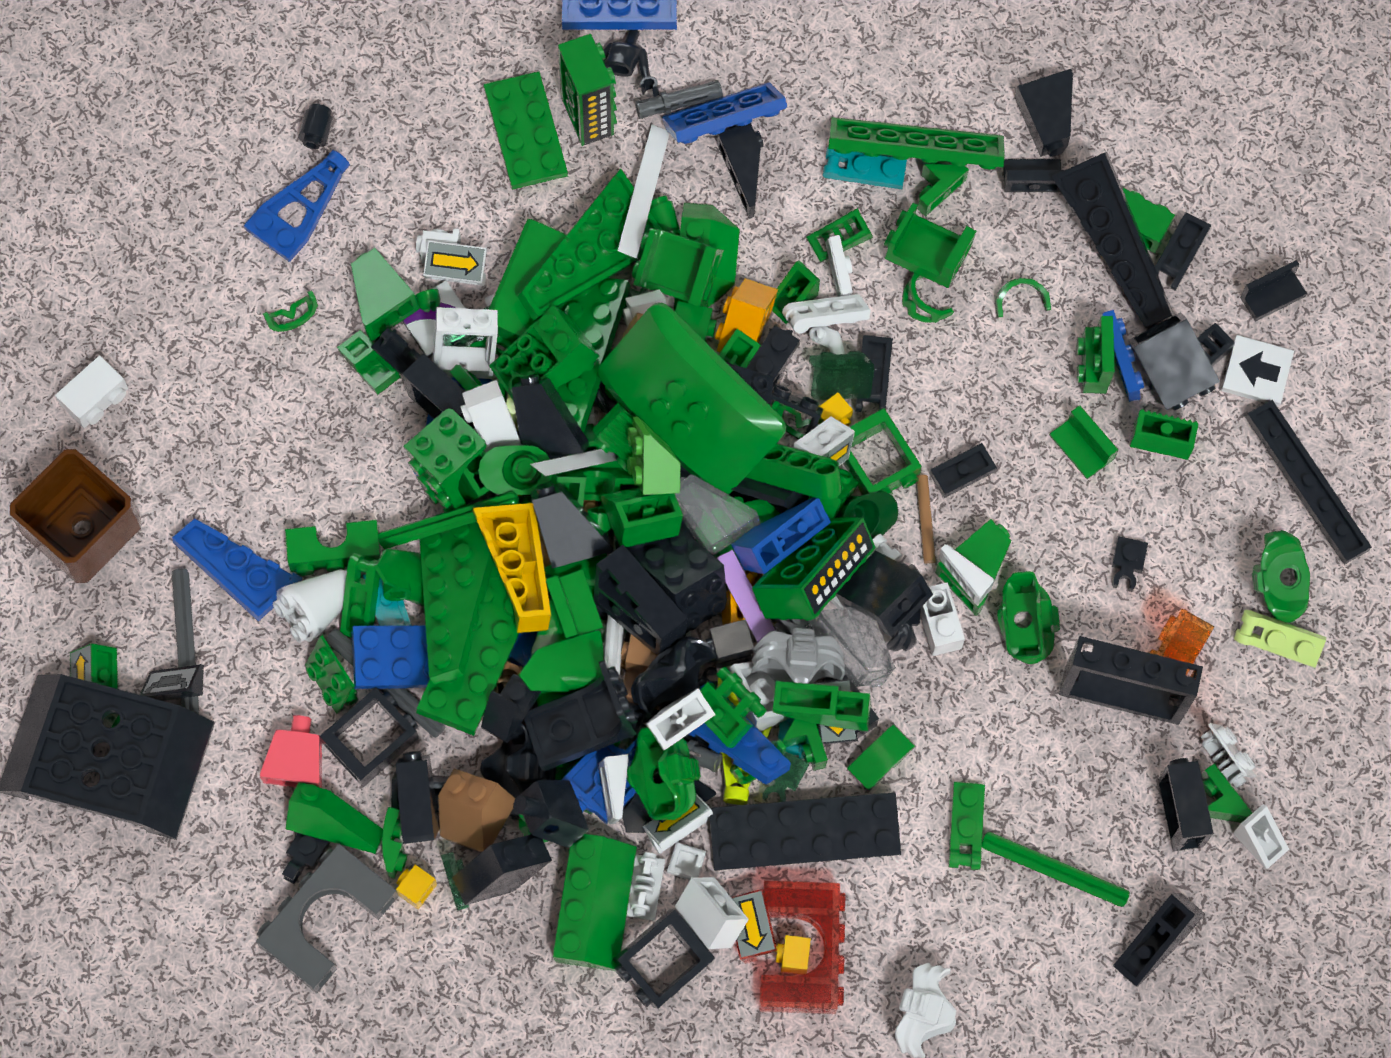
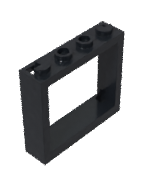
M1079 636L1065 666L1059 695L1179 725L1197 697L1203 666ZM1083 644L1092 645V652L1085 650L1081 652ZM1187 669L1193 670L1190 677L1186 676ZM1170 697L1178 699L1175 706L1168 704Z

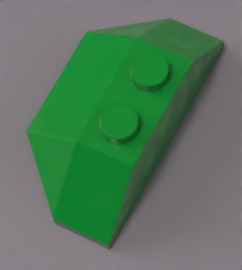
M684 202L680 236L724 250L706 306L709 308L735 286L740 229L714 205ZM674 297V311H676L678 301L688 302Z

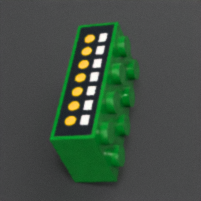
M590 33L559 44L558 58L561 99L581 146L614 135V125L617 124L614 111H617L614 98L617 96L613 85L616 84V79L611 67H605L603 62L605 53L601 43H595Z
M863 517L829 518L830 524L759 579L752 587V590L765 619H804L808 621L820 615L823 608L836 596V593L851 579L855 571L866 562L867 557L876 548Z

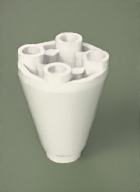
M347 569L333 571L284 586L277 590V600L273 602L274 610L279 617H285L291 626L290 632L298 643L304 640L310 642L316 639L343 610Z

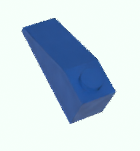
M813 497L753 527L731 545L744 570L765 574L831 522L820 499Z

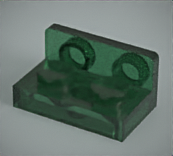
M849 351L847 354L836 355L831 352H822L820 355L809 356V363L814 367L811 396L814 399L828 400L837 392L843 399L871 398L874 364L864 353Z

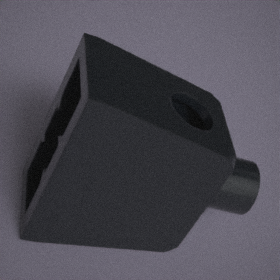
M568 780L535 781L514 800V812L524 816L529 832L533 836L569 848L589 831L571 782Z

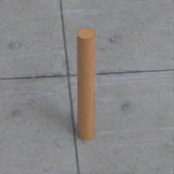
M927 475L917 476L919 480L916 483L924 564L936 562L929 482Z

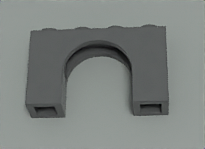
M340 844L334 850L329 848L323 854L319 861L321 865L314 873L309 872L304 876L298 886L300 890L293 898L288 896L279 906L278 912L280 913L272 922L269 920L265 922L257 932L258 939L256 943L316 994L335 973L337 968L332 961L314 948L304 937L302 924L304 915L310 905L326 895H344L354 900L379 921L399 897L396 889Z

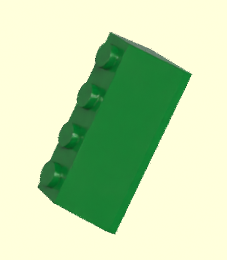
M527 219L489 307V310H497L498 335L503 339L509 340L511 343L516 341L535 322L517 297L518 294L566 236V234L533 219Z
M584 834L570 847L553 958L556 963L615 971L614 968L617 964L613 961V958L622 951L637 851L636 846L604 836Z

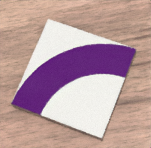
M447 281L432 288L439 290L441 298L439 307L466 309ZM431 308L429 312L419 309L402 322L422 352L428 358L433 357L436 311H432ZM443 334L442 346H451L468 335Z

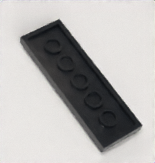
M896 792L710 808L713 812L709 818L714 871L901 855Z

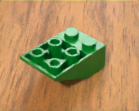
M552 305L489 367L514 401L512 387L521 381V377L539 375V379L549 378L554 387L557 388L579 377L600 355L575 321L558 307Z

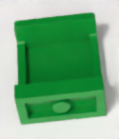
M912 203L908 211L902 210L896 222L897 230H891L885 240L884 246L888 247L885 259L949 288L972 247L977 230L966 226L960 236L917 216L918 204Z
M650 228L649 233H645L641 242V249L643 250L641 260L637 261L633 268L632 278H635L633 285L653 291L660 289L663 294L687 301L689 304L698 307H706L724 250L660 229Z

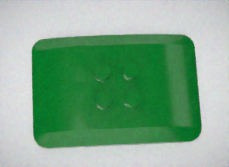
M655 303L649 307L599 367L598 375L600 380L622 407L633 417H639L669 445L679 460L680 465L716 495L727 496L733 491L731 489L741 483L781 440L786 432V425L781 416L671 307L664 303Z

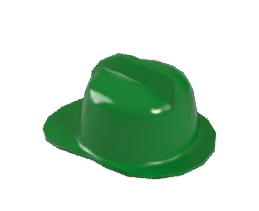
M529 445L494 447L486 452L480 460L478 469L480 480L488 490L496 494L503 495L515 492L516 495H530L531 491L536 490L538 485L550 482L552 479V475L545 476L530 464L547 461L550 458L540 448Z

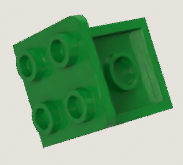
M446 409L403 446L411 459L408 465L418 475L416 476L418 482L426 489L424 493L435 505L440 503L444 507L442 509L443 512L467 506L459 492L461 475L469 463L487 447L485 440L453 409Z

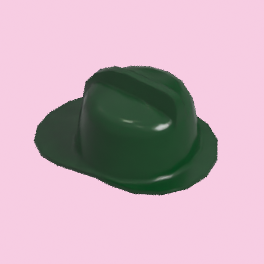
M874 492L861 496H849L835 518L863 517L872 539H874L878 534L883 536L896 523L899 509L897 501L892 495L886 492Z

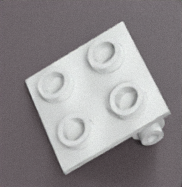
M1210 723L1209 727L1211 730L1201 736L1204 741L1202 745L1210 756L1225 748L1212 760L1215 762L1229 754L1230 757L1218 766L1219 769H1222L1234 761L1233 764L1221 771L1228 782L1238 788L1246 782L1244 777H1256L1252 771L1256 767L1246 752L1242 753L1235 747L1234 744L1238 740L1228 727L1224 728L1221 725Z
M644 852L643 856L636 855L627 910L628 917L655 921L665 859L656 858L654 853Z

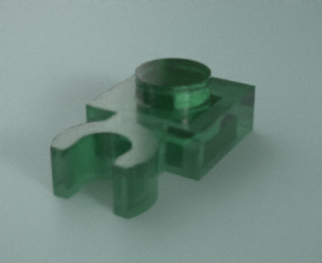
M785 751L784 756L791 762L790 770L776 778L773 785L764 789L762 799L766 800L771 792H777L780 795L778 802H785L786 788L788 787L796 791L810 763L806 764L801 758Z
M453 852L441 855L457 911L469 908V905L464 904L452 878L464 868L462 859L456 861Z

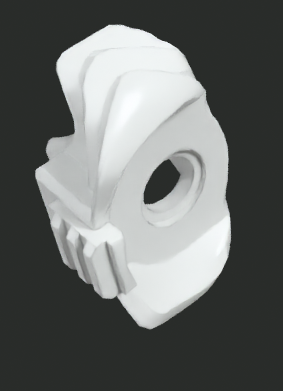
M926 963L913 969V988L904 990L899 1006L900 1011L906 1013L895 1030L896 1043L902 1053L907 1052L913 1058H925L921 1044L932 1037L951 1032L956 1025V1009L939 988V981L950 974V968H943L941 965L931 966L930 963Z

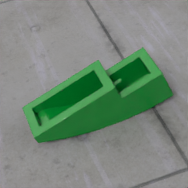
M776 681L773 713L825 726L868 731L871 708L870 693L839 691V686Z

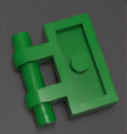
M723 667L717 673V676L723 681L721 685L717 688L713 683L707 682L700 692L715 713V716L707 720L705 724L728 748H734L753 726L745 716L751 711L757 718H760L766 713L767 709L760 703L761 698L755 692H749L742 684L743 680L736 673H731L726 667ZM731 693H734L741 700L736 707L727 699Z

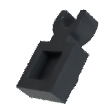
M1118 536L1112 567L1118 568L1120 571L1113 578V588L1117 589L1120 579H1127L1130 584L1128 591L1132 592L1137 581L1133 572L1141 574L1143 571L1148 547L1147 542Z

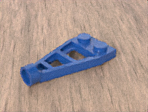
M332 150L320 164L263 203L245 223L244 229L285 260L291 262L309 241L342 178V174L350 166L349 162L339 152ZM331 167L335 172H330L328 169ZM317 181L324 186V191L318 200L312 203L301 195V191L311 182ZM292 202H298L307 209V213L298 227H292L278 216L279 211Z

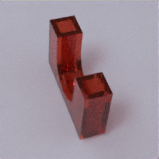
M764 880L763 900L767 917L800 919L811 924L822 937L824 957L814 970L804 975H761L760 1012L836 1014L838 1006H843L844 987H838V974H844V955H839V943H844L845 924H839V912H845L846 895L845 893H840V883Z

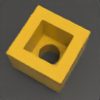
M838 392L819 406L824 408L818 424H821L829 417H833L848 427L851 425L850 420L852 419L853 409Z
M416 864L411 870L406 869L396 882L398 885L396 889L398 895L418 910L437 886L436 879Z
M785 935L784 944H778L776 963H782L781 972L806 975L811 938Z

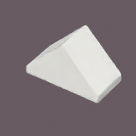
M695 689L665 706L646 725L661 748L666 750L715 716V713L700 690Z
M1264 804L1244 820L1233 833L1266 869L1289 850L1268 807Z

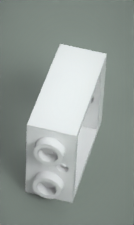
M437 307L433 362L449 377H454L450 371L456 364L466 365L464 368L473 373L477 378L492 379L493 371L489 365L495 360L498 334L497 310ZM443 334L487 336L486 348L442 346Z

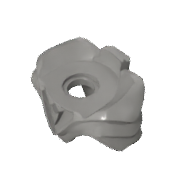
M795 628L792 630V635L770 631L753 649L755 655L752 659L754 665L751 673L763 671L775 682L813 684L823 677L842 680L845 675L844 656L836 639L832 636L814 637V630Z

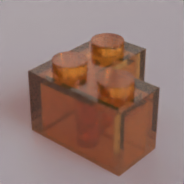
M1182 608L1177 617L1171 614L1158 637V640L1162 641L1158 651L1152 648L1150 653L1194 664L1215 626Z

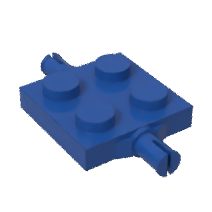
M637 738L626 750L612 744L585 755L562 779L571 782L582 813L585 810L593 812L606 825L608 824L599 763L605 757L628 754L629 767L635 755ZM627 779L624 806L636 794V791L631 787Z

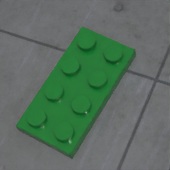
M540 71L484 84L485 94L512 190L568 177L566 163Z

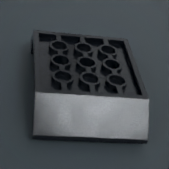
M37 675L0 781V793L28 800L29 796L143 826L148 833L177 840L215 722L180 705L67 675ZM108 714H118L120 722L117 726L113 728L104 726L103 722ZM102 742L108 743L110 751L106 756H94L93 751L97 744ZM90 772H97L100 774L99 783L93 787L85 786L83 782L84 777Z

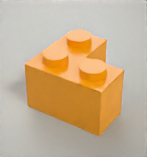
M746 278L739 287H734L731 296L727 297L723 308V313L727 314L725 323L721 322L715 336V339L719 340L718 352L721 351L736 329H739L757 343L760 342L764 326L772 313L778 289Z

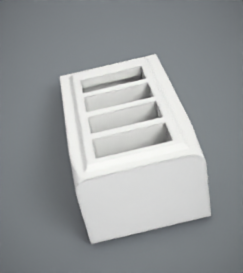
M944 544L941 548L939 559L971 600L978 606L992 589L994 579L949 545Z
M628 754L605 757L599 763L609 824H616L622 819Z

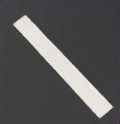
M652 124L618 247L619 252L634 258L638 256L670 135L667 130Z
M599 449L530 465L543 475L548 476L616 461L618 456L615 453H606Z

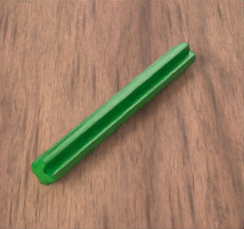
M509 492L382 531L378 534L379 544L383 549H388L477 522L473 508L520 504L519 497L515 492Z
M987 832L983 838L982 848L1117 906L1124 907L1128 901L1130 892L1122 887L992 832Z

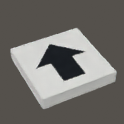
M1236 335L1222 391L1263 403L1273 400L1276 406L1279 407L1294 350Z

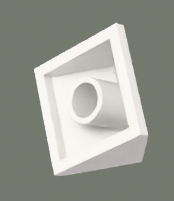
M753 662L733 664L729 671L736 673L743 680L742 684L749 692H755L761 698L760 703L767 709L766 713L760 718H757L751 711L746 715L760 732L790 718L773 713L776 682L763 671L751 673L754 665Z

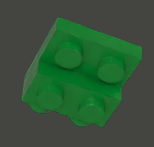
M1101 316L1098 326L1085 327L1082 337L1077 338L1076 352L1077 355L1082 356V365L1077 367V382L1082 383V393H1107L1115 372L1113 316Z

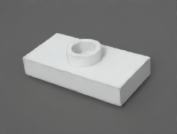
M840 235L829 237L825 244L837 296L851 295L853 291L849 274L852 273L849 256H844Z

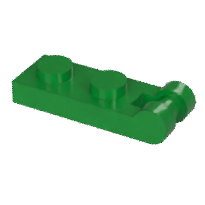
M356 553L350 557L348 562L340 632L351 638L353 626H374L380 576L374 567L377 560L370 562L365 560L364 556ZM361 572L366 573V579L360 578Z
M954 782L948 868H958L959 866H970V870H980L985 784ZM960 846H970L971 854L960 853Z

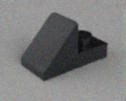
M513 674L500 694L494 691L490 693L481 728L508 743L541 694V691H530L521 678Z

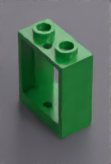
M885 408L849 427L855 431L851 448L885 430L907 465L902 470L872 485L850 450L849 459L843 462V465L852 474L853 478L859 481L857 487L862 495L874 492H886L893 495V490L901 486L903 489L909 488L919 480L917 476L920 475L922 466Z

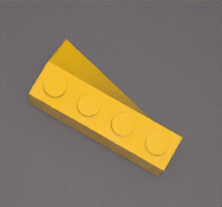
M533 503L473 508L474 515L513 604L517 633L548 630L551 612L537 516Z

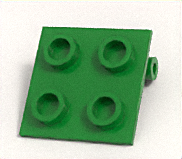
M323 635L320 636L305 664L309 678L312 681H316L322 690V697L328 706H332L335 713L338 714L345 702L350 706L358 701L356 696L358 692L354 689L355 685Z

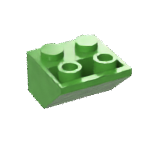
M633 417V427L628 428V444L632 446V457L627 459L628 474L633 477L634 485H638L643 495L680 493L679 460L669 445L639 417Z

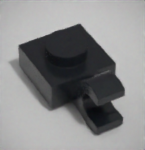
M297 833L286 851L287 856L292 858V860L287 864L282 873L284 879L295 885L305 866L314 870L330 842Z

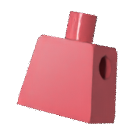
M295 715L293 716L291 731H275L260 772V778L263 783L297 787L298 783L302 782L322 788V742L319 737L320 735L309 733L311 718Z

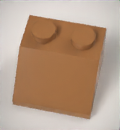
M454 768L438 795L440 836L461 846L483 852L496 840L513 809L515 798L496 782Z

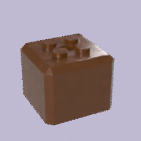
M76 449L64 450L10 503V516L22 536L76 583H88L141 529V517L131 497ZM80 521L90 523V529L84 534L74 532L75 525Z

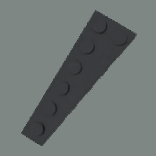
M1104 152L1053 175L1052 177L1070 207L1077 214L1081 225L1095 243L1099 254L1105 259L1111 269V273L1117 283L1123 288L1124 294L1144 326L1148 327L1174 316L1108 153Z

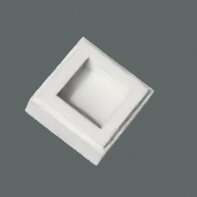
M676 842L667 873L688 880L698 878L706 851Z

